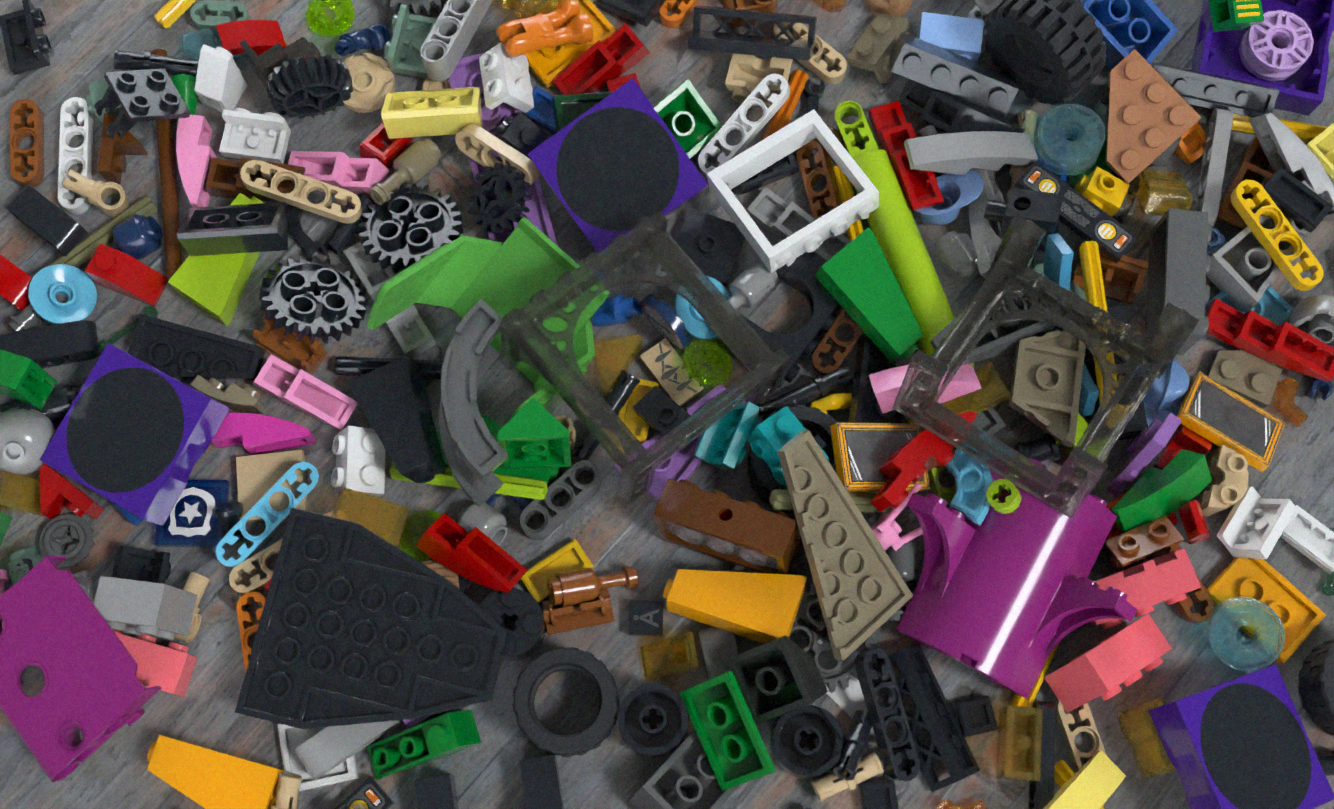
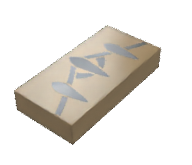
M666 338L640 355V360L656 382L659 383L665 394L680 407L704 391L703 386Z

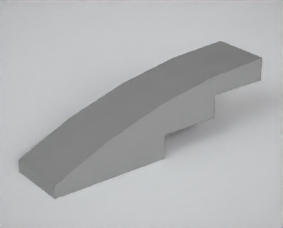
M1272 113L1250 119L1251 126L1273 172L1275 173L1281 167L1300 182L1305 180L1319 196L1333 205L1323 221L1334 220V181L1324 170L1318 158L1291 129Z
M971 131L907 139L904 142L910 168L915 170L966 175L971 168L999 171L1004 164L1030 167L1035 160H1038L1031 135L1028 133Z
M971 168L972 171L977 172L982 177L984 183L982 193L969 204L972 244L980 275L993 284L997 279L1004 277L996 252L1006 248L1007 245L1005 239L999 236L1001 230L999 222L983 217L988 199L1004 203L1005 201L993 170Z
M766 186L746 210L753 220L781 240L786 239L816 220L793 201L789 205ZM843 234L833 235L823 241L822 245L813 252L828 261L849 244L851 240Z
M360 241L344 250V253L374 302L380 286L396 274L393 273L391 266L383 270L380 262L373 264L370 255L365 254ZM414 305L406 308L386 322L408 359L436 345L433 336Z

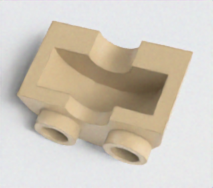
M733 53L725 81L726 87L732 92V99L738 103H743L767 75L773 73L780 74L788 82L793 59L772 57L769 60H763L755 55ZM779 83L777 86H775L774 84H771L769 86L771 93L766 98V100L762 95H760L758 99L762 100L766 106L770 107L772 104H770L767 99L773 93H776L777 95L781 94V83Z
M1223 444L1211 452L1208 457L1207 465L1212 478V486L1210 491L1200 493L1198 500L1204 516H1211L1231 507L1244 496L1248 487L1249 472L1247 470L1248 462L1246 458Z

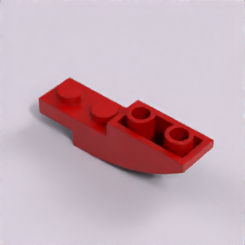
M972 410L943 419L901 445L879 468L889 479L871 501V504L880 512L891 506L897 508L908 496L909 493L906 491V488L911 482H917L926 471L938 465L944 467L950 462L956 453L952 450L957 442H963L973 431L971 423L977 417V414Z

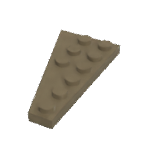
M802 430L777 452L835 660L844 661L912 598L913 594L810 431Z

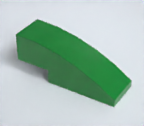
M1182 449L1163 470L1151 467L1112 508L1113 514L1117 516L1116 523L1120 534L1165 515L1168 516L1198 495L1212 481L1205 455Z

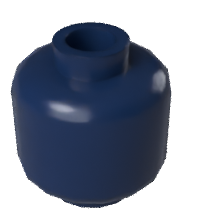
M137 213L114 227L112 245L114 249L126 253L137 260H141L161 247L163 232L153 217H146Z

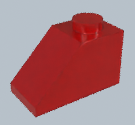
M101 243L85 270L98 285L152 307L156 306L168 283L166 276L134 257Z

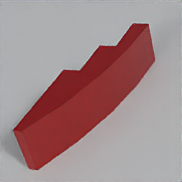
M897 101L871 108L868 115L882 150H885L888 154L912 211L943 203L944 199L934 172L910 168L904 142L907 139L917 137L911 122L907 123L900 102Z
M1217 298L1209 303L1204 315L1209 318L1208 334L1284 368L1326 382L1332 381L1334 376L1333 347L1288 322L1277 325L1252 310L1244 314Z

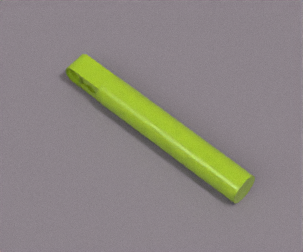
M854 101L842 102L835 110V120L846 150L879 191V207L869 213L867 220L923 333V336L917 343L925 363L942 362L930 342L955 319V316L887 152L878 149L861 106ZM848 116L857 117V120L852 124L843 123V120ZM862 143L865 149L860 150L857 144Z

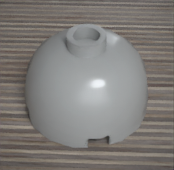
M1321 294L1301 300L1291 311L1288 323L1334 348V296Z
M19 407L10 408L0 413V470L13 475H28L39 470L44 464L40 458L54 436L56 429L50 419L38 410L18 409Z

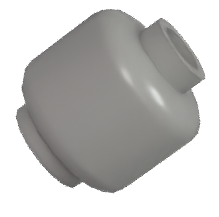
M485 502L479 508L475 503L467 505L458 515V524L469 533L477 527L498 546L506 538L508 530L505 516Z

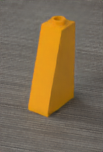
M678 569L675 579H668L663 598L667 601V611L765 644L785 635L789 638L806 589L807 577L787 574Z
M159 735L157 741L151 744L147 754V761L149 762L148 771L204 809H271V805L275 804L279 774L284 773L280 769Z

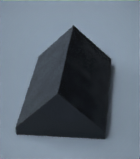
M287 202L190 208L176 233L177 238L190 256L288 250Z

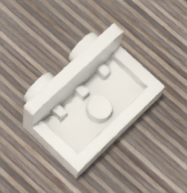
M501 42L480 56L479 62L487 108L492 110L503 102L524 113L534 108L533 89L530 82L527 56L510 57L505 50V44Z
M235 108L234 110L223 109L222 117L226 124L219 149L222 157L237 159L244 157L284 164L291 133L285 118L273 112L257 114L243 108Z
M347 426L337 433L332 445L333 454L336 455V467H334L331 475V484L335 487V496L343 497L346 494L380 497L384 495L386 449L374 429Z
M1247 487L1244 496L1235 503L1217 533V537L1233 557L1267 559L1295 512L1296 507L1290 499L1261 498L1254 487Z

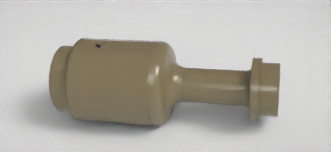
M427 138L414 142L394 160L393 168L395 172L382 184L375 182L372 185V188L369 190L371 198L376 203L382 205L391 199L390 193L401 183L405 182L413 185L420 181L438 165L441 152L437 145Z

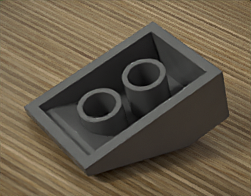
M694 730L631 797L629 802L636 809H720L740 785L724 791L721 790L698 734Z

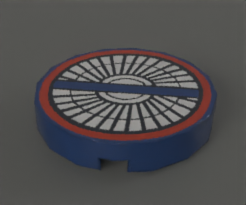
M648 294L640 301V306L645 316L664 339L666 338L677 350L683 351L691 344L692 339L691 335L685 336L683 333L686 330L684 322L668 303L661 299L656 302V295Z

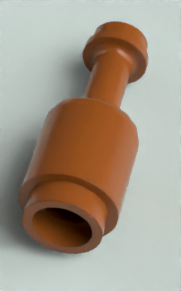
M623 566L622 572L597 576L592 568H584L557 573L554 578L547 580L551 604L560 605L561 607L595 601L598 599L601 589L624 585L628 590L638 586V575L634 566Z

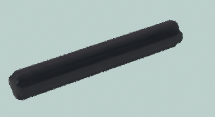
M338 356L335 358L334 371L337 375L362 376L397 359ZM409 359L421 368L423 379L441 380L444 361Z

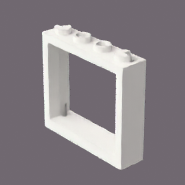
M814 109L707 173L710 191L771 273L784 265L789 267L797 257L805 252L815 251L822 245L823 241L833 235H841L852 223L859 219L868 218L869 213L879 207V191ZM817 138L858 190L859 194L772 246L732 193L731 189Z

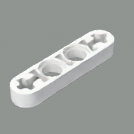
M774 73L767 75L704 147L698 157L699 167L704 173L707 174L715 169L714 166L707 168L710 164L707 158L710 155L715 158L721 152L717 147L719 143L727 151L731 152L728 156L724 152L718 156L717 160L720 166L742 153L790 96V86L783 76ZM779 83H781V94L777 95L776 93H773L767 99L768 102L772 104L768 108L764 104V102L758 98L760 97V95H762L766 100V98L771 93L769 86L771 84L777 86ZM751 106L762 107L763 114L758 121L752 122L747 120L746 113ZM734 129L741 131L742 139L740 143L734 146L726 143V135L729 131Z
M80 97L66 100L61 107L58 201L67 212L74 215L87 211L91 203H89L88 198L79 195L81 198L75 199V204H71L69 199L74 198L75 192L63 188L65 177L70 178L67 175L70 166L76 163L83 164V171L80 174L92 179L94 114L89 112L87 102ZM81 108L83 112L78 113L76 121L72 114H76L77 109ZM76 135L84 136L82 145L76 148L69 147V141L72 137Z

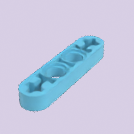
M308 462L294 464L231 528L216 546V557L220 563L230 567L242 563L290 513L291 507L295 508L318 483V470L314 465ZM299 468L304 471L308 468L311 470L309 478L312 481L309 485L301 483L295 489L301 492V494L295 498L291 490L281 486V484L287 479L291 485L297 479V475L294 473L296 469ZM278 491L286 493L290 500L288 507L282 511H275L269 503L271 495ZM253 516L261 517L266 524L264 532L257 536L250 535L245 528L247 520ZM237 529H240L246 539L254 542L249 548L244 542L238 548L240 557L237 559L234 557L225 559L223 557L225 549L222 546L225 543L233 545L239 539V537L233 535Z

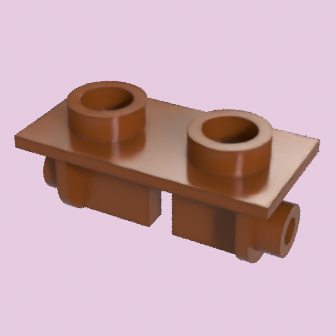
M1165 515L1105 540V544L1114 555L1110 557L1112 566L1115 569L1121 568L1125 570L1128 568V565L1143 560L1147 556L1150 557L1164 550H1173L1174 545L1183 542L1184 538Z
M608 589L600 590L598 599L595 601L561 607L560 605H552L550 600L542 602L548 635L615 622Z

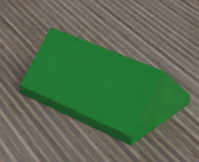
M685 79L654 106L689 158L709 143L722 128V125L689 79Z
M534 398L498 431V443L508 453L507 459L503 462L504 469L571 467L569 430Z
M732 671L722 673L680 692L722 791L776 771Z

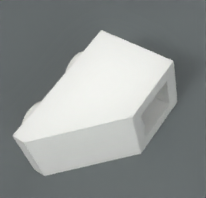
M203 44L200 50L194 91L203 105L223 112V109L233 110L247 87L241 70L237 67L233 55L222 47L214 49Z

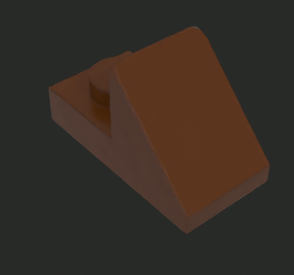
M104 113L98 172L106 182L121 184L122 172H125L127 167L125 155H148V153L129 131L122 138H120L117 131L114 138L111 139L107 133V127L114 123L116 118L112 114L107 115V113Z

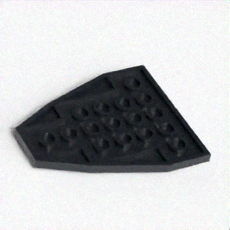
M291 507L235 713L299 729L416 719L491 701L509 631L450 580L361 524Z

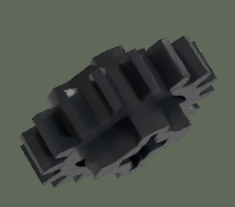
M495 163L494 168L485 166V175L477 173L475 175L478 181L477 185L470 184L469 186L474 193L473 196L467 197V201L473 203L468 213L475 215L473 222L474 224L481 225L482 230L503 234L504 230L513 231V222L519 223L520 219H522L520 216L522 212L529 213L530 209L525 206V202L532 199V196L526 194V190L531 185L523 181L526 175L523 172L517 171V168L501 163Z

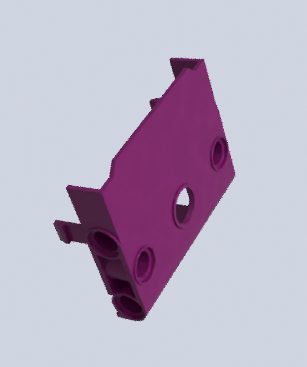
M45 556L19 582L12 585L0 596V709L51 782L64 780L67 775L72 773L80 763H83L122 726L125 724L133 725L145 713V710L140 708L162 689L160 686L144 688L137 678L138 664L71 572L69 570L57 569L66 559L65 556ZM29 665L38 666L45 676L43 690L34 697L24 693L21 688L24 684L20 678L21 673ZM80 730L82 732V740L80 738Z

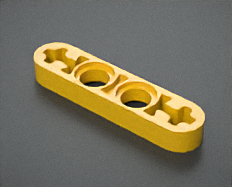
M1254 180L1242 181L1232 191L1231 203L1289 283L1300 291L1311 290L1324 276L1321 264L1263 186ZM1243 193H1251L1253 198L1245 200L1242 195ZM1261 205L1262 207L1254 214L1252 210ZM1261 215L1270 216L1274 221V228H1264L1259 222V217ZM1279 242H1289L1294 248L1293 255L1283 254L1279 250ZM1300 257L1301 261L1292 266L1291 263ZM1309 271L1311 276L1303 279L1300 273Z

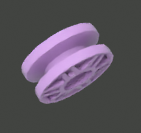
M1283 10L1268 11L1263 14L1264 21L1251 26L1242 37L1239 53L1241 62L1246 69L1257 78L1271 82L1282 81L1294 75L1312 53L1314 40L1311 29L1306 22L1294 13Z

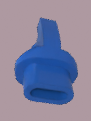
M616 295L614 299L607 298L595 312L592 324L596 327L626 323L631 320L632 316L642 315L643 310L640 302L635 297L625 298L623 295Z

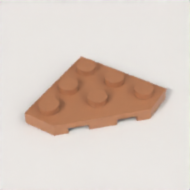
M1135 49L1110 71L1108 81L1109 101L1107 105L1105 163L1127 184L1201 118Z

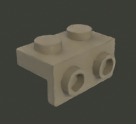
M877 13L847 55L846 59L849 65L873 71L879 83L886 84L893 74L890 70L888 59L901 32L915 37L908 19Z

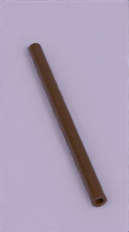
M155 49L152 51V54L167 56V51ZM172 119L156 120L166 273L167 281H169L182 265L181 243L176 234L180 228Z

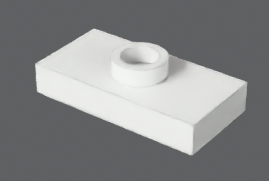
M1296 505V510L1280 537L1328 574H1331L1334 571V532Z

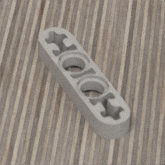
M1219 108L1213 110L1208 124L1194 210L1208 212V225H1211L1212 228L1216 222L1233 121L1232 111Z

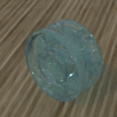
M1062 104L1053 107L1043 115L1035 136V151L1039 162L1048 170L1060 175H1076L1086 172L1096 163L1105 141V126L1101 118L1093 110L1085 106ZM1065 138H1071L1074 141H1068Z
M1235 596L1223 600L1214 608L1210 619L1206 623V637L1212 651L1225 665L1238 671L1254 672L1268 667L1279 657L1284 647L1285 630L1280 617L1266 603L1253 597ZM1241 626H1252L1254 634L1250 640H1237L1236 632Z

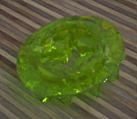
M313 0L308 2V10L305 15L308 25L314 32L322 36L332 37L344 33L351 27L355 18V10L351 0ZM324 7L334 10L336 20L328 14L325 15Z
M694 341L687 346L682 355V369L687 370L689 379L694 378L697 380L700 387L706 384L710 385L713 389L719 384H724L731 375L732 361L728 352L721 345L713 341ZM703 359H705L707 364L713 365L710 370H707L706 366L700 365Z
M430 509L428 511H416L414 515L405 519V523L399 531L400 545L404 552L419 562L434 560L416 546L421 538L413 535V533L424 532L428 523L430 527L443 514Z

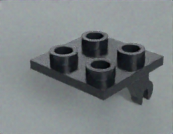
M165 68L105 72L104 78L109 86L103 98L94 105V109L99 116L102 115L104 108L107 115H110L120 104L122 105V109L115 122L107 127V133L111 139L114 138L117 131L120 138L124 137L137 122L188 118L191 114Z

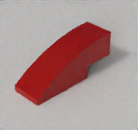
M625 23L605 42L601 43L598 40L558 75L553 82L563 95L595 93L606 86V81L619 78L647 56L650 51Z
M446 513L441 515L425 531L416 545L432 559L470 581L505 593H509L528 571L477 527L469 533Z

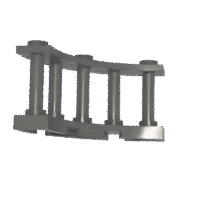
M482 299L468 311L459 323L449 348L446 350L441 374V399L439 407V433L448 466L457 483L478 508L503 486V482L493 471L507 459L508 455L490 433L484 419L480 416L477 404V391L490 368L501 358V354L490 343L505 327V320Z

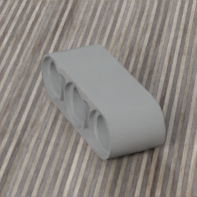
M400 721L326 727L298 746L295 752L313 780H316L392 730Z

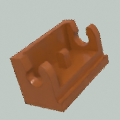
M1099 251L1105 297L1132 305L1136 294H1139L1149 263L1124 255L1116 264ZM1079 254L1072 281L1084 290Z
M264 314V328L261 331L257 329L253 331V337L257 341L256 346L265 348L268 354L274 355L294 368L302 369L313 375L328 354L322 343L315 340L314 344H311L308 336H304L301 341H297V334L294 332L284 336L285 327L274 329V320H266Z

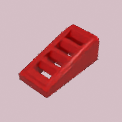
M381 123L359 144L360 157L377 158L385 167L390 169L394 160L404 152L415 137L389 139L385 126ZM384 141V142H386L387 144H389L390 146L388 147V146L384 145L382 142Z

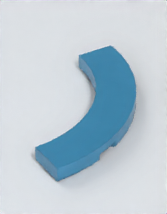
M1059 233L1048 235L1043 269V294L1045 300L1059 319L1052 331L1059 330L1061 332L1074 328L1072 312H1066L1065 292L1070 290L1074 252ZM1085 362L1083 365L1078 410L1082 417L1093 414L1099 394V389L1090 376Z

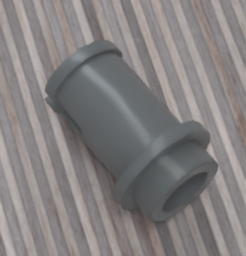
M28 304L16 317L13 315L10 317L12 320L8 325L15 332L30 330L42 318L36 314L31 304Z

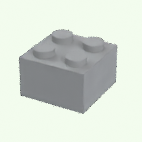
M100 576L94 605L112 630L130 635L142 636L146 634L153 635L152 637L174 640L175 634L189 635L197 595L161 583Z

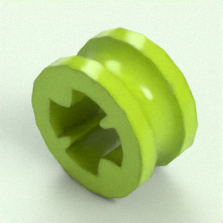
M998 479L992 482L986 491L987 501L999 513L1008 514L1013 512L1021 503L1020 491L1007 479ZM1006 489L1011 495L1006 496V502L1001 503L996 497H1000L1002 490Z

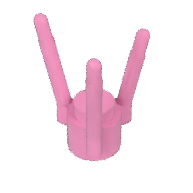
M916 483L912 487L906 499L897 508L892 506L890 513H882L879 519L870 526L885 551L890 546L894 551H897L903 544L923 534L922 527L920 526L899 537L898 534L902 529L894 521L906 507L912 493L916 494L921 489L920 483Z

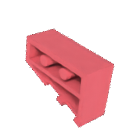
M1185 548L1166 553L1094 581L1099 585L1100 589L1105 591L1108 586H1111L1127 594L1126 601L1137 608L1135 617L1155 611L1153 605L1166 601L1167 605H1171L1186 599L1185 593L1202 588ZM1106 618L1091 621L1090 623L1092 626L1101 624L1104 630L1123 622L1122 619Z
M1148 613L1044 678L1068 713L1099 696L1104 701L1122 691L1119 684L1123 682L1126 687L1143 677L1141 669H1144L1147 673L1164 663L1161 656L1170 651L1172 647Z
M113 630L137 662V678L143 686H160L162 689L159 691L184 697L197 661V657L187 653L189 647L174 642H169L168 646L164 647L155 644L157 640L155 637L143 634L142 636L136 635L134 638L123 635L124 633H121V631Z

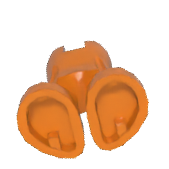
M558 0L557 8L554 11L544 15L540 12L532 17L508 21L496 29V34L502 43H506L505 50L508 55L516 57L542 48H555L556 45H580L592 42L593 27L586 14H579L578 0Z

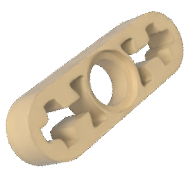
M782 22V23H783V25L786 27L790 22ZM775 23L772 37L781 31ZM795 23L791 27L793 37L797 40L808 41L809 28L802 23ZM783 34L779 37V38H786V39H788V38H787L785 35H783ZM815 34V47L818 49V52L809 61L796 60L819 79L823 80V82L837 84L845 77L847 69L846 59ZM834 65H837V66H838V70H837V71H836V70H832L831 72H828V71H827V66H829V67H833Z
M470 123L457 132L455 141L458 148L482 166L494 168L495 163L508 164L516 167L517 171L523 172L526 175L523 181L530 183V185L538 179L539 170L530 158L480 126ZM492 150L500 155L502 162H499L493 156Z
M1057 699L1055 702L1056 718L1075 772H1077L1084 765L1080 759L1092 757L1098 750H1102L1105 754L1106 752L1088 702L1080 706V710L1075 712L1077 722L1085 720L1086 726H1080L1070 731L1068 725L1075 724L1073 715L1071 713L1065 714L1063 705ZM1079 732L1088 734L1092 739V748L1086 753L1079 751L1075 746L1074 739Z

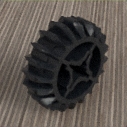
M319 53L314 56L306 54L301 58L294 57L290 62L283 61L282 66L273 68V72L268 75V81L266 82L268 98L274 110L279 111L280 115H288L289 118L299 116L301 119L306 116L314 118L315 115H325V112L335 111L337 106L345 105L343 101L350 99L351 92H353V82L346 63L341 62L340 58H332L328 54L323 57Z

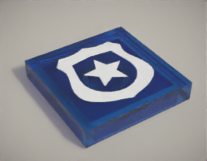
M188 480L186 487L164 525L156 524L154 545L157 547H216L223 538L220 518L213 516L212 509L217 505L228 503L230 482L228 480Z

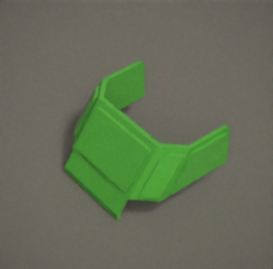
M523 217L504 243L462 235L450 244H444L384 282L379 288L370 311L367 326L374 330L414 303L451 308L463 319L468 311L482 299L505 320V327L495 336L490 344L534 384L535 394L515 409L510 418L511 420L532 398L552 414L587 372L586 367L595 356L592 323L589 320L605 302L610 292L526 217Z

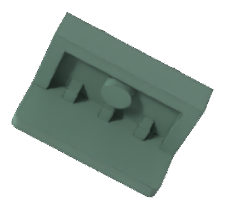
M401 4L398 15L394 14L392 19V40L386 43L384 57L385 60H388L391 72L420 78L428 77L420 50L438 18L410 14L408 6Z

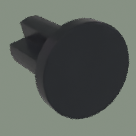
M241 502L223 503L212 509L213 516L220 518L223 537L240 520L239 513L244 510ZM237 529L233 535L239 537L237 541H242L244 539L240 529Z

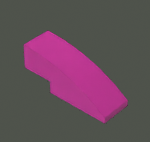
M227 413L211 441L217 448L243 444V447L251 455L317 444L316 437L305 427L276 417L253 413Z

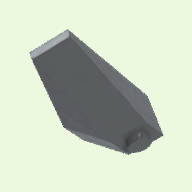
M1024 268L997 279L980 298L975 299L969 308L952 320L930 343L946 369H951L1016 352V344L1019 340L1033 336L1042 337L1046 333L1052 332L1059 319Z

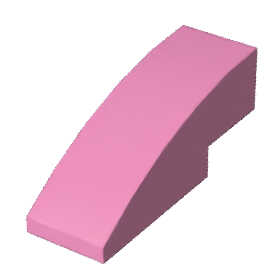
M190 114L188 118L178 119L176 132L178 170L184 190L193 208L208 207L210 195L205 186L211 159L217 158L209 146L213 130L204 116Z
M291 151L288 165L305 167L304 176L351 191L356 195L358 193L365 194L370 198L369 190L372 188V185L375 182L382 184L387 179L389 169L377 158H350L344 152Z
M272 354L253 382V386L340 431L344 428L358 404L354 399L304 370L294 368Z
M943 362L918 363L894 367L868 375L883 414L911 403H915L918 412L982 389L974 368L970 364L946 369Z

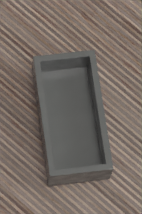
M1169 208L1150 232L1144 351L1184 355L1207 333L1209 318L1204 315L1205 305L1209 300L1210 287L1206 285V274H1208L1211 265V256L1207 255V244L1212 236V226L1208 225V212Z

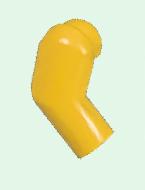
M852 393L830 394L813 401L809 408L820 409L825 414H827V410L850 409Z

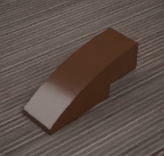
M1256 136L1248 143L1219 204L1217 219L1240 230H1244L1247 224L1231 203L1232 191L1244 180L1257 181L1264 187L1274 175ZM1243 193L1242 197L1245 200L1248 198L1252 199L1253 195L1251 193Z
M241 157L240 162L219 158L211 159L205 186L210 196L235 199L241 193L249 199L254 196L261 201H276L251 192L243 184L240 175L242 166L246 162L256 159ZM264 161L305 175V167ZM257 171L255 175L250 174L253 182H255L256 178L264 179L261 171ZM267 180L268 185H269L268 188H270V187H271V181H270V180ZM283 180L279 183L277 189L281 193H290L294 190L296 184L291 180Z

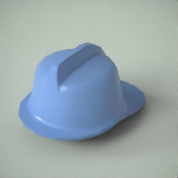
M969 170L966 175L943 174L936 178L944 199L943 203L915 211L920 213L924 224L945 225L951 223L959 216L961 207L970 204L982 193L984 187L983 179L977 172Z
M1157 357L1150 359L1141 366L1138 373L1148 427L1156 418L1161 421L1170 412L1177 416L1190 387L1188 373L1181 364L1176 362L1175 358Z

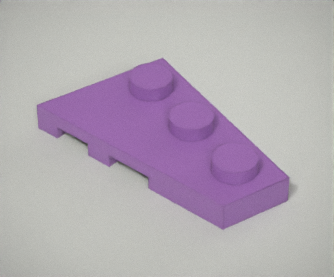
M1170 412L1161 421L1156 418L1148 428H1144L1139 436L1136 435L1125 450L1129 456L1106 490L1118 497L1126 484L1131 483L1144 466L1146 467L1165 447L1182 420Z

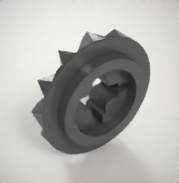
M72 514L58 516L48 522L43 528L39 538L40 552L43 557L65 556L66 559L58 567L78 566V563L83 559L89 558L91 547L95 545L93 541L94 530L86 520ZM69 533H71V537L79 541V543L69 545L65 551V546L56 540L66 539Z

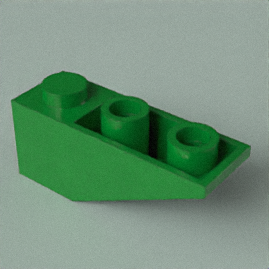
M463 710L443 714L369 745L367 750L375 778L379 780L480 744L481 739L472 710Z

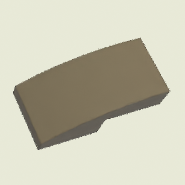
M197 375L190 384L195 390L220 402L231 410L253 414H262L266 410L259 402L261 395L246 384L243 388H240L232 382L226 388L215 378L211 377L207 381L200 375Z

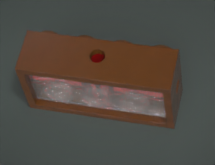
M668 478L653 513L662 540L759 573L789 575L800 548L797 520H794L790 514L783 511L772 513L761 509L758 504L752 501L743 500L739 502L730 499L727 494L718 490L708 492L699 489L697 485L684 479L678 482Z

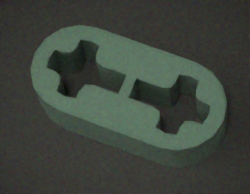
M204 0L195 3L190 11V16L197 29L208 33H217L216 25L232 22L231 19H234L236 14L241 15L236 21L251 20L246 7L238 2ZM206 12H210L211 16H207L206 20L202 21L201 17H205Z

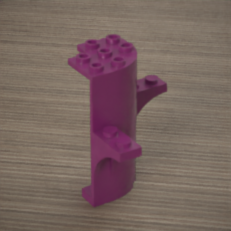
M987 450L984 459L990 469L993 482L998 479L1011 481L1020 491L1021 503L1016 510L1008 514L999 513L990 505L985 519L979 526L957 510L946 508L947 502L936 495L928 493L927 497L912 493L907 506L915 513L922 527L925 556L919 583L896 630L921 645L966 664L998 686L1027 699L1048 656L1067 634L1086 623L1099 619L1116 618L1132 622L1137 608L1126 601L1128 595L1111 586H1108L1105 591L1100 589L1096 582L1087 578L1117 518L1115 514L1106 508L1108 503L1097 496L1090 495L1091 489L1083 483L1074 480L1070 483L1046 471L1047 467L1035 459L1028 458L1024 462L1018 456L1002 450L1001 454ZM1005 489L1002 490V495L996 498L1001 503L1006 502V496L1011 494Z

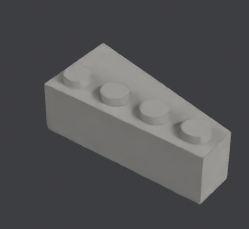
M1305 180L1302 182L1304 185H1306L1308 188L1314 191ZM1283 213L1302 239L1307 230ZM1261 215L1259 217V222L1264 228H1274L1275 224L1270 216ZM1247 226L1211 256V265L1206 276L1220 291H1224L1227 294L1226 297L1236 308L1240 307L1246 313L1259 302L1265 290L1278 275L1280 269ZM1287 241L1279 242V250L1283 254L1291 256L1294 252L1293 246Z

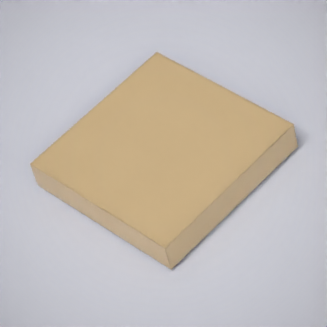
M302 449L236 457L238 502H241L244 508L239 513L240 519L294 464L305 462V455ZM299 468L294 472L297 475V479L291 485L287 479L281 484V486L291 490L295 498L301 494V492L295 489L301 483L306 484V471H302ZM278 491L271 495L269 503L275 511H282L288 507L290 500L286 493ZM307 495L295 507L296 509L308 511ZM253 516L249 518L246 523L261 522L264 520L261 517Z

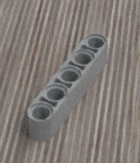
M493 0L447 1L420 50L429 79L444 81L453 74Z

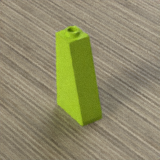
M239 193L230 206L263 204V202L254 196L249 199ZM260 252L205 256L189 255L168 283L179 295L225 326H228L232 321Z

